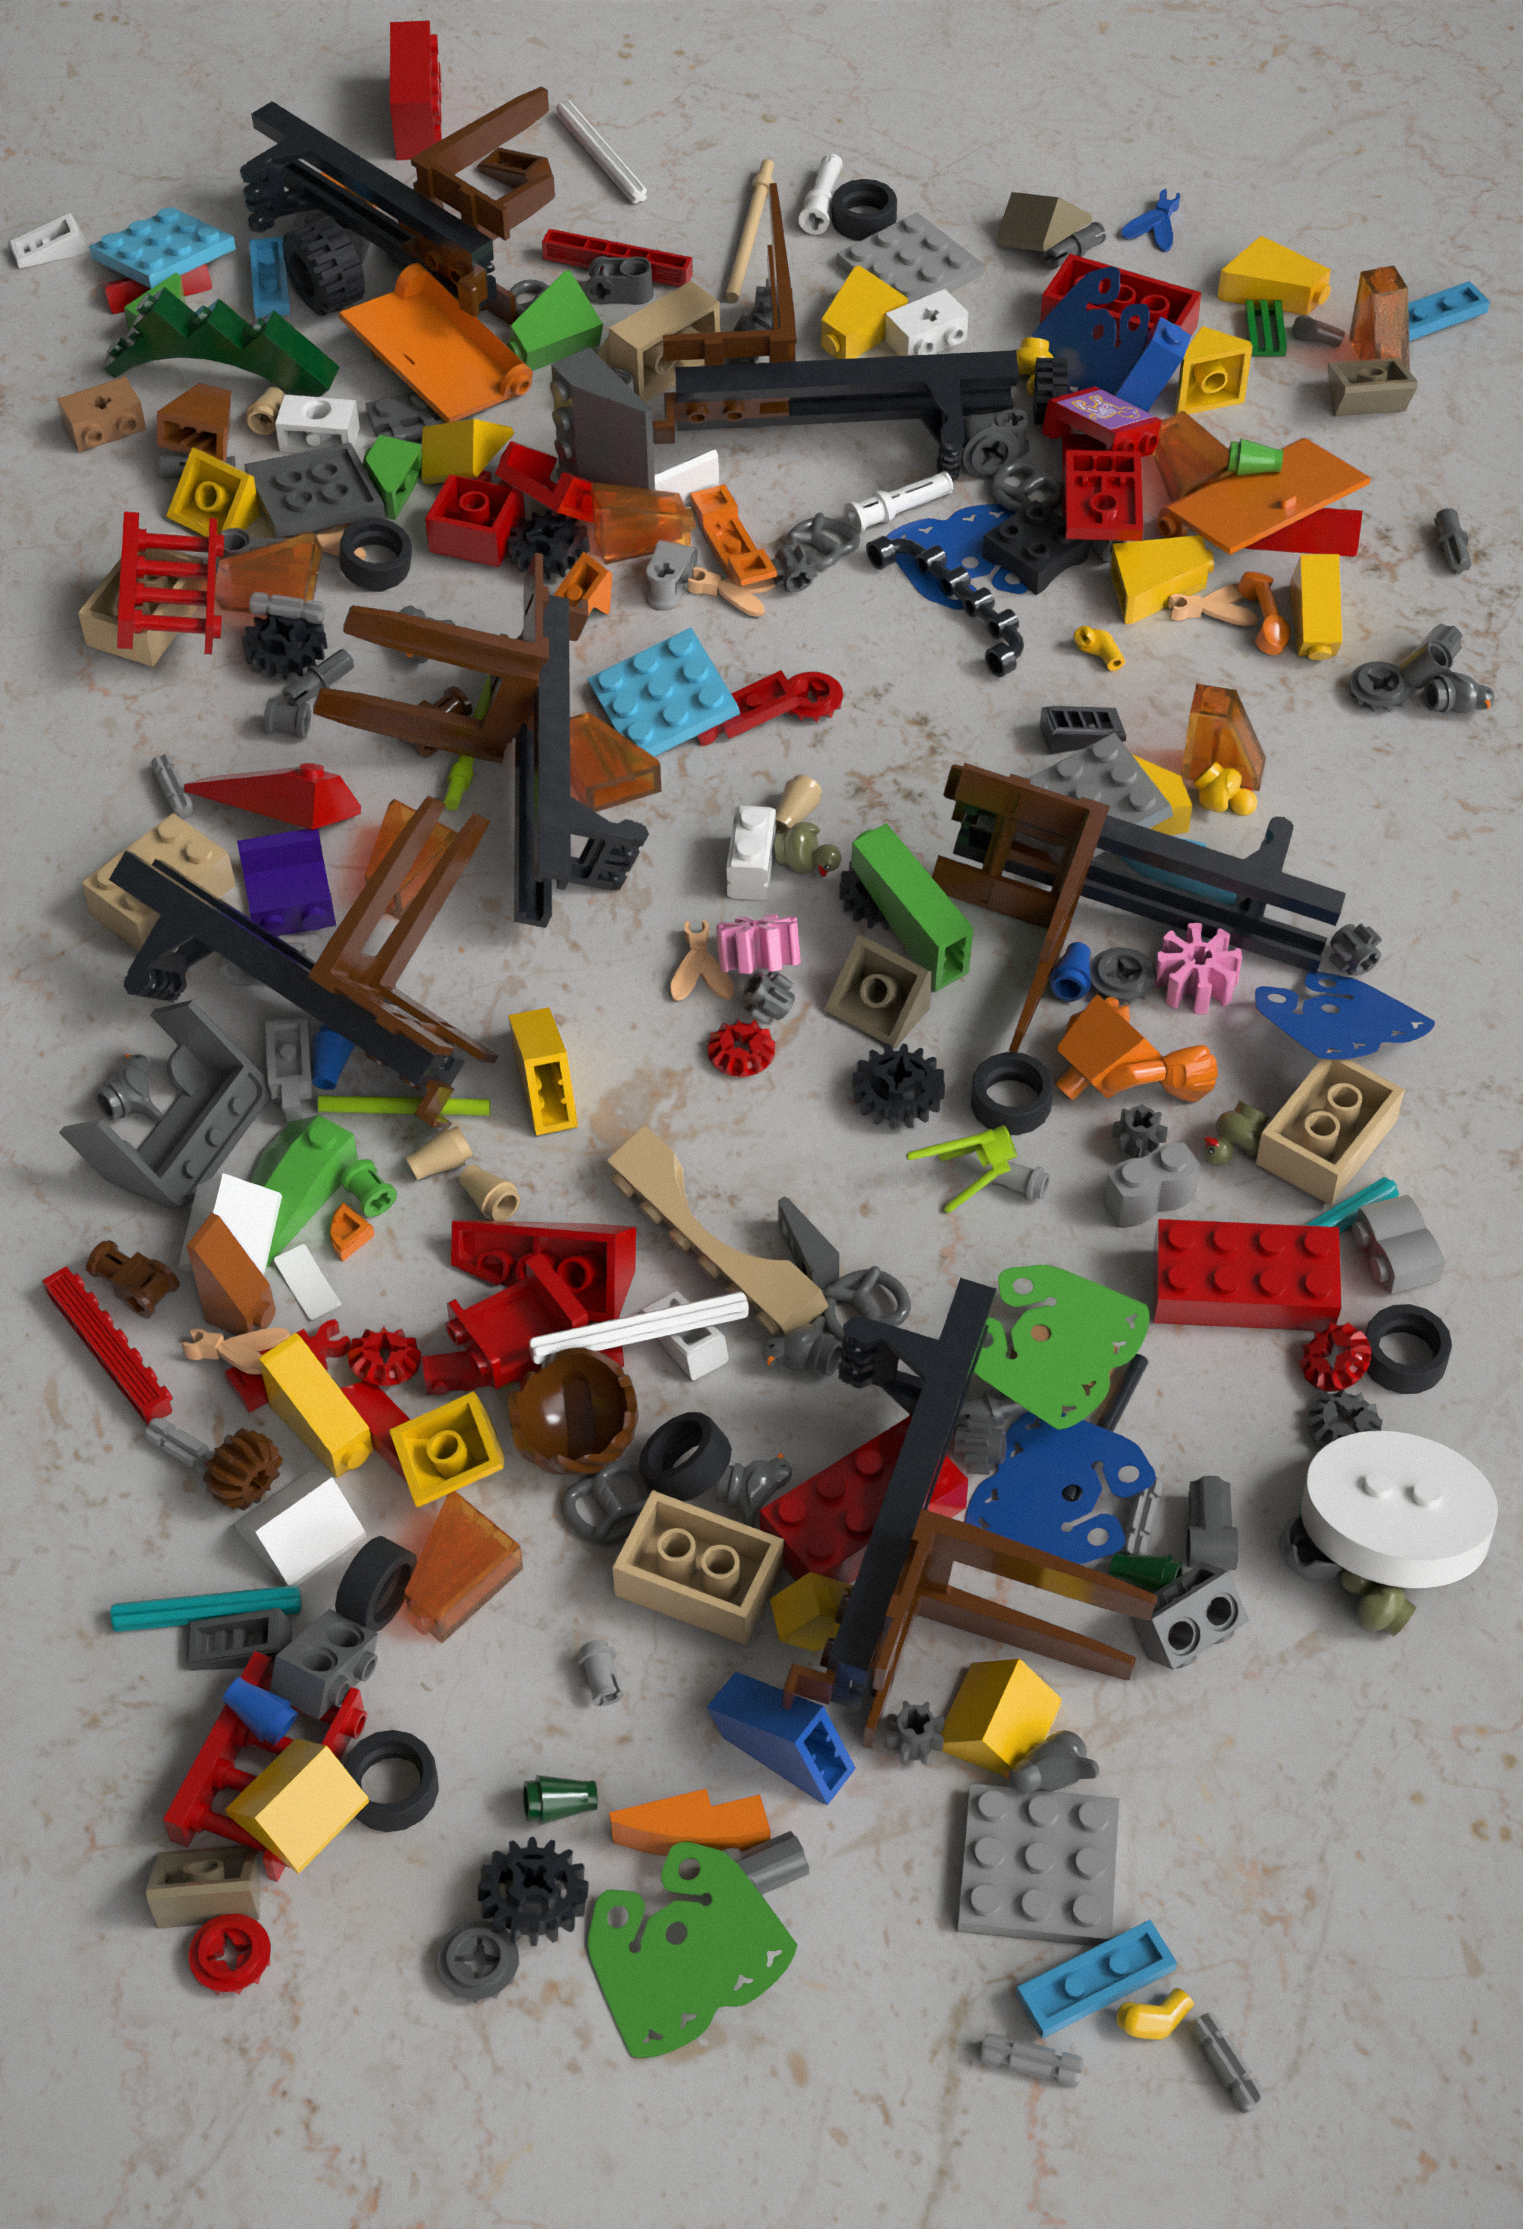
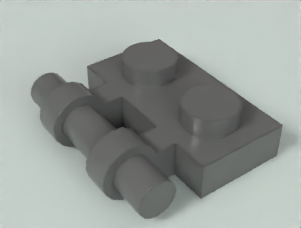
M415 392L365 403L366 413L375 437L383 435L400 440L413 441L422 439V427L446 423Z

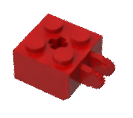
M483 470L476 480L449 474L425 518L429 552L500 567L508 552L507 538L511 537V527H519V519H525L523 492L513 488L511 484L502 479L498 484H493L492 473Z

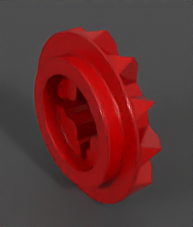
M803 672L788 679L800 706L787 711V714H797L800 722L807 717L813 718L816 723L821 716L832 719L834 711L841 709L843 689L840 683L832 676L821 672ZM808 691H812V695L815 696L817 702H810L807 698Z
M738 1017L734 1024L728 1025L722 1022L717 1032L710 1033L707 1046L708 1057L713 1066L720 1072L734 1077H748L762 1072L771 1064L775 1055V1041L771 1037L769 1028H760L756 1020L750 1024L743 1023ZM734 1040L739 1041L741 1044L749 1042V1052L747 1050L744 1051L741 1047L734 1049Z
M1330 1322L1328 1329L1322 1332L1314 1331L1312 1341L1309 1344L1302 1345L1304 1355L1299 1364L1303 1370L1304 1378L1313 1387L1325 1392L1341 1391L1354 1385L1365 1374L1371 1360V1346L1363 1332L1348 1322L1344 1326H1338ZM1336 1345L1342 1353L1336 1356L1333 1369L1325 1357L1331 1355L1332 1348Z
M384 1325L376 1333L365 1329L361 1338L352 1339L351 1348L348 1351V1364L351 1371L359 1379L378 1386H392L409 1380L418 1371L421 1363V1351L418 1350L416 1338H406L403 1329H399L394 1333L388 1332ZM382 1349L389 1350L390 1358H387V1363H383V1358H381L380 1350Z
M243 1914L221 1915L205 1923L195 1934L189 1948V1965L200 1986L204 1985L213 1990L217 1995L221 1992H234L240 1995L242 1990L252 1983L259 1984L261 1975L266 1967L270 1966L271 1942L264 1927L255 1919ZM228 1938L237 1952L245 1951V1953L237 1956L236 1970L233 1971L228 1967L225 1960L217 1961L218 1958L225 1955L224 1948L227 1947L225 1939Z

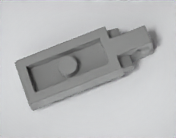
M308 1018L266 1021L265 1034L269 1092L273 1103L282 1102L285 1124H288L291 1121L303 1119L301 1100L311 1099V1091H313Z

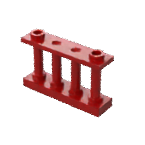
M124 511L117 648L133 649L134 633L142 634V630L205 634L204 654L212 655L213 639H221L222 616L214 615L216 557L223 558L224 535L217 534V518H209L208 537L147 533V529L139 528V512ZM146 548L208 553L207 564L145 560V556L138 555V552H146ZM145 575L206 579L207 589L206 591L144 587V583L136 581L137 579H144ZM143 602L206 607V618L142 614L143 610H135V606H143Z
M254 1651L241 1678L252 1685L270 1691L274 1668L272 1657ZM353 1687L350 1688L341 1707L334 1705L320 1719H317L331 1725L321 1744L328 1746L339 1762L351 1738L357 1739L361 1735L367 1720V1711L364 1710L361 1692ZM225 1704L163 1818L170 1841L188 1848L196 1832L200 1834L206 1830L263 1852L262 1860L268 1879L278 1882L284 1868L290 1867L232 1818L212 1811L211 1804L219 1789L223 1791L229 1787L243 1792L258 1777L235 1768L234 1761L242 1747L247 1748L249 1745L280 1755L294 1739L284 1736L275 1746L267 1740L261 1743L232 1709ZM290 1705V1707L298 1713L314 1718Z

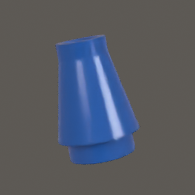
M1081 942L1069 944L1065 954L1050 975L1049 981L1052 991L1061 1000L1068 1002L1077 1001L1090 990L1091 950L1086 944Z
M325 1024L321 1025L319 1032L313 1035L312 1083L319 1089L333 1090L337 1086L338 1079L355 1044Z
M237 1677L232 1682L221 1699L261 1743L267 1740L274 1746L285 1736L298 1716V1712L290 1707L291 1701L252 1685L241 1677Z

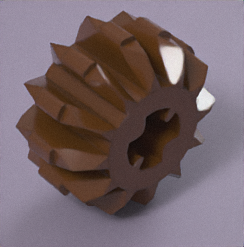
M241 1428L234 1436L228 1434L224 1439V1443L219 1448H214L215 1454L205 1463L208 1470L204 1473L202 1481L207 1485V1491L213 1494L212 1497L223 1506L227 1505L231 1509L238 1508L244 1511L249 1508L252 1502L258 1504L266 1491H271L270 1485L280 1475L277 1469L281 1466L283 1458L278 1454L279 1448L273 1445V1441L264 1434H258L254 1430L248 1431Z

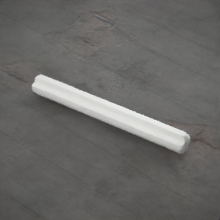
M569 100L558 103L556 106L558 118L633 204H638L640 201L644 202L647 198L645 186Z
M736 1292L541 1335L529 1340V1352L535 1364H542L550 1355L568 1348H587L600 1351L739 1320L748 1316V1302L744 1293Z

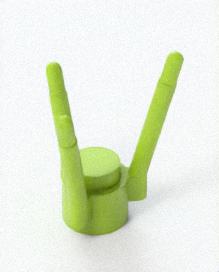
M1005 1125L977 1135L908 1152L906 1158L907 1160H915L939 1154V1160L946 1161L976 1152L983 1167L989 1164L992 1165V1169L945 1205L944 1211L950 1213L997 1176L1011 1171L1008 1161L1017 1158L1018 1154Z

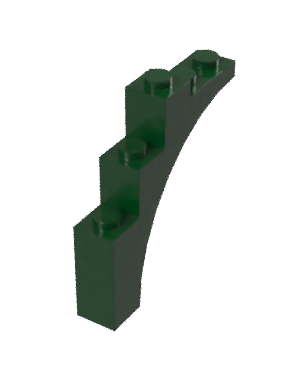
M163 287L154 296L148 293L136 307V311L139 314L127 337L123 339L119 336L108 348L107 353L110 355V358L104 370L116 378L132 367L154 360L172 358L205 359L232 365L259 375L285 389L292 395L321 397L330 390L340 366L274 310L263 319L256 317L249 324L221 299H217L208 308L202 305L194 312L166 287Z

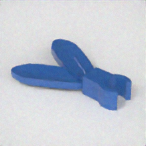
M1163 189L1160 192L1156 209L1127 223L1122 230L1121 236L1125 239L1137 238L1153 229L1156 247L1162 252H1168L1173 245L1170 216L1179 208L1180 193H1176L1175 199L1168 200L1166 199L1167 190Z

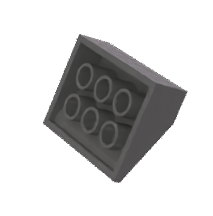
M590 347L551 364L552 382H550V390L554 397L555 411L552 412V418L556 426L557 439L554 441V446L558 454L559 468L556 469L558 480L562 472H566L604 485L616 492L608 511L650 527L656 525L652 409Z

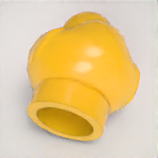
M1026 337L1021 339L1020 348L1016 350L1019 377L1022 374L1031 376L1027 381L1026 389L1029 395L1033 397L1036 358L1054 357L1049 352V341Z
M1216 761L1210 764L1192 783L1200 791L1199 801L1205 810L1222 813L1228 808L1230 803V808L1234 813L1246 816L1253 813L1257 807V797L1252 792V788H1240L1242 780L1240 773L1233 768H1222Z

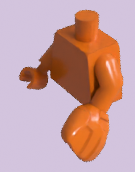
M1097 994L1084 1011L1071 1015L1063 1039L1058 1044L1057 1051L1072 1066L1061 1076L1055 1085L1072 1101L1090 1083L1105 1098H1111L1118 1092L1142 1084L1159 1082L1171 1096L1185 1102H1197L1213 1090L1216 1078L1218 1077L1217 1061L1207 1046L1195 1045L1171 1052L1163 1057L1129 1023V1006L1123 1005L1119 1007V1000L1114 997H1107L1104 1000Z

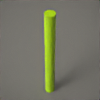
M319 1095L318 1112L414 1114L424 1097ZM449 1098L440 1115L490 1116L491 1099Z

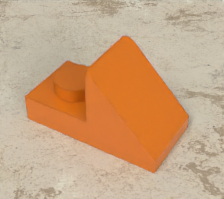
M583 551L553 595L569 599V605L575 607L578 606L581 599H585L588 601V615L594 607L608 615L611 602L612 573Z

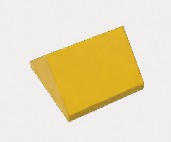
M1202 326L1187 347L1180 364L1175 406L1176 416L1180 417L1245 403L1253 347L1251 342Z
M478 419L422 427V481L425 485L442 483L446 481L449 474L465 478H476L515 432L512 427Z
M192 447L166 517L205 537L209 536V518H217V534L229 528L247 529L261 516L254 476Z
M1020 1658L972 1663L944 1722V1730L940 1733L944 1738L942 1751L1005 1777V1773L1012 1769L1016 1763L1023 1760L1024 1756L1036 1744L1044 1742L1060 1708L1062 1699Z
M296 1738L225 1809V1812L299 1874L364 1808L369 1799L328 1746Z

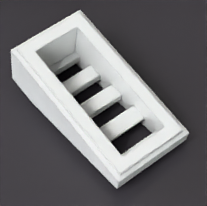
M71 213L9 242L20 269L77 256L89 251L83 234ZM31 249V251L25 253L24 250Z
M676 1291L639 1312L641 1314L689 1302ZM714 1325L657 1338L679 1367L692 1380H696L719 1368L729 1360L725 1336Z

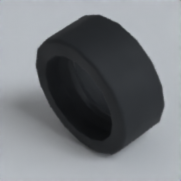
M871 179L851 180L842 184L834 192L832 199V222L834 228L841 235L853 240L862 241L896 223L897 197L894 190L887 184ZM859 206H870L879 209V211L863 214L849 209Z
M366 518L354 522L344 530L340 540L339 562L341 571L349 581L369 590H386L397 586L406 579L411 566L412 545L410 537L403 528L385 519ZM366 545H379L390 549L397 557L386 563H371L356 556L354 551Z
M1004 1052L990 1056L979 1064L973 1075L971 1108L976 1119L987 1129L993 1130L1005 1125L1010 1135H1021L1034 1131L1045 1123L1051 1112L1053 1096L1052 1076L1048 1068L1037 1058L1024 1053ZM1001 1081H1019L1037 1092V1099L1024 1106L1009 1107L993 1101L987 1095V1089Z
M1412 1304L1392 1305L1380 1310L1369 1321L1365 1336L1371 1346V1360L1366 1372L1373 1381L1386 1390L1400 1394H1417L1433 1388L1443 1378L1452 1349L1450 1331L1441 1318L1426 1308ZM1405 1332L1418 1336L1432 1349V1360L1416 1366L1396 1363L1381 1350L1379 1346L1380 1340L1391 1333Z
M687 1412L673 1417L651 1435L641 1451L639 1468L642 1476L656 1492L685 1502L709 1490L723 1476L730 1463L732 1447L728 1438L709 1416L702 1412ZM698 1446L697 1450L688 1460L672 1468L684 1453Z
M383 1536L371 1539L351 1561L342 1578L336 1596V1612L374 1632L382 1630L397 1614L410 1592L418 1565L416 1554Z
M398 1730L375 1732L362 1739L349 1752L343 1766L361 1789V1780L365 1772L381 1760L400 1758L409 1760L417 1767L420 1782L418 1788L411 1796L398 1803L381 1804L369 1800L364 1808L355 1816L357 1820L367 1827L384 1832L406 1830L422 1821L434 1807L439 1792L435 1759L426 1743L411 1733Z

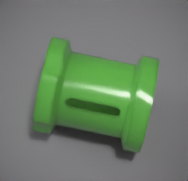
M370 1159L358 1160L342 1174L341 1184L347 1192L353 1193L361 1202V1211L367 1217L381 1215L395 1202L397 1191L391 1184L382 1181L377 1174L374 1163Z

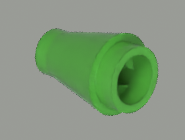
M1240 438V442L1231 441L1227 471L1236 472V476L1281 472L1283 449H1274Z

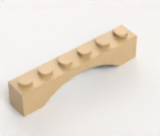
M646 1125L607 1160L615 1174L611 1181L617 1189L627 1198L634 1194L643 1203L639 1205V1208L655 1225H658L661 1221L664 1222L671 1229L667 1233L671 1240L685 1253L691 1248L700 1257L696 1260L697 1264L711 1279L715 1280L720 1276L729 1284L725 1288L728 1294L744 1293L748 1304L758 1312L755 1319L771 1336H775L778 1332L785 1336L794 1328L811 1324L818 1315L822 1314L829 1307L821 1289L791 1261L770 1260L742 1253L723 1244L706 1231L690 1211L684 1186V1170L675 1153Z

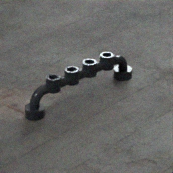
M879 536L866 544L867 556L872 565L879 570L895 563L896 554L903 553L911 556L922 574H931L939 581L942 591L947 596L955 595L963 602V607L970 617L978 616L987 624L990 634L995 639L1003 638L1009 644L1008 646L1005 643H999L986 650L985 660L990 671L997 677H1003L1016 669V659L1021 656L1024 649L1023 637L1017 631L1019 620L1016 614L1011 609L997 613L993 609L995 606L994 597L986 587L973 592L969 588L971 584L970 576L964 567L958 566L952 570L945 567L947 557L940 546L934 545L926 550L922 545L913 540L905 538L889 540L885 536Z

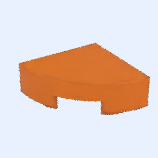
M344 1202L334 1212L330 1228L333 1251L343 1262L375 1236L374 1227Z

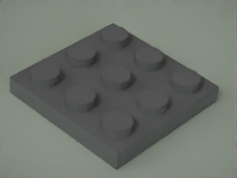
M352 443L244 464L245 472L254 476L258 502L276 538L293 537L304 532L331 529L338 525L357 522L366 518L385 516L384 503Z

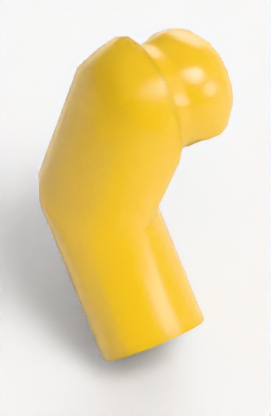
M1086 625L1080 626L1075 630L1073 638L1079 650L1102 657L1110 671H1116L1125 664V658L1108 632L1092 629Z
M1174 1988L1159 2006L1143 2003L1136 2004L1131 2001L1123 2003L1117 2010L1116 2021L1118 2026L1130 2036L1162 2040L1169 2036L1194 2007V2002L1183 1990Z

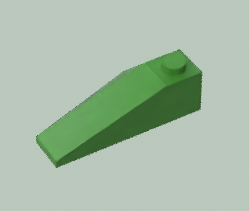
M320 1115L289 1122L263 1150L251 1177L250 1183L279 1192L282 1195L266 1268L341 1186L340 1180L345 1170L358 1161L354 1134Z

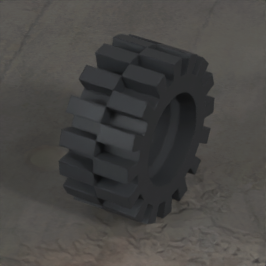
M1036 358L1033 392L1034 425H1043L1049 399L1067 394L1066 358Z

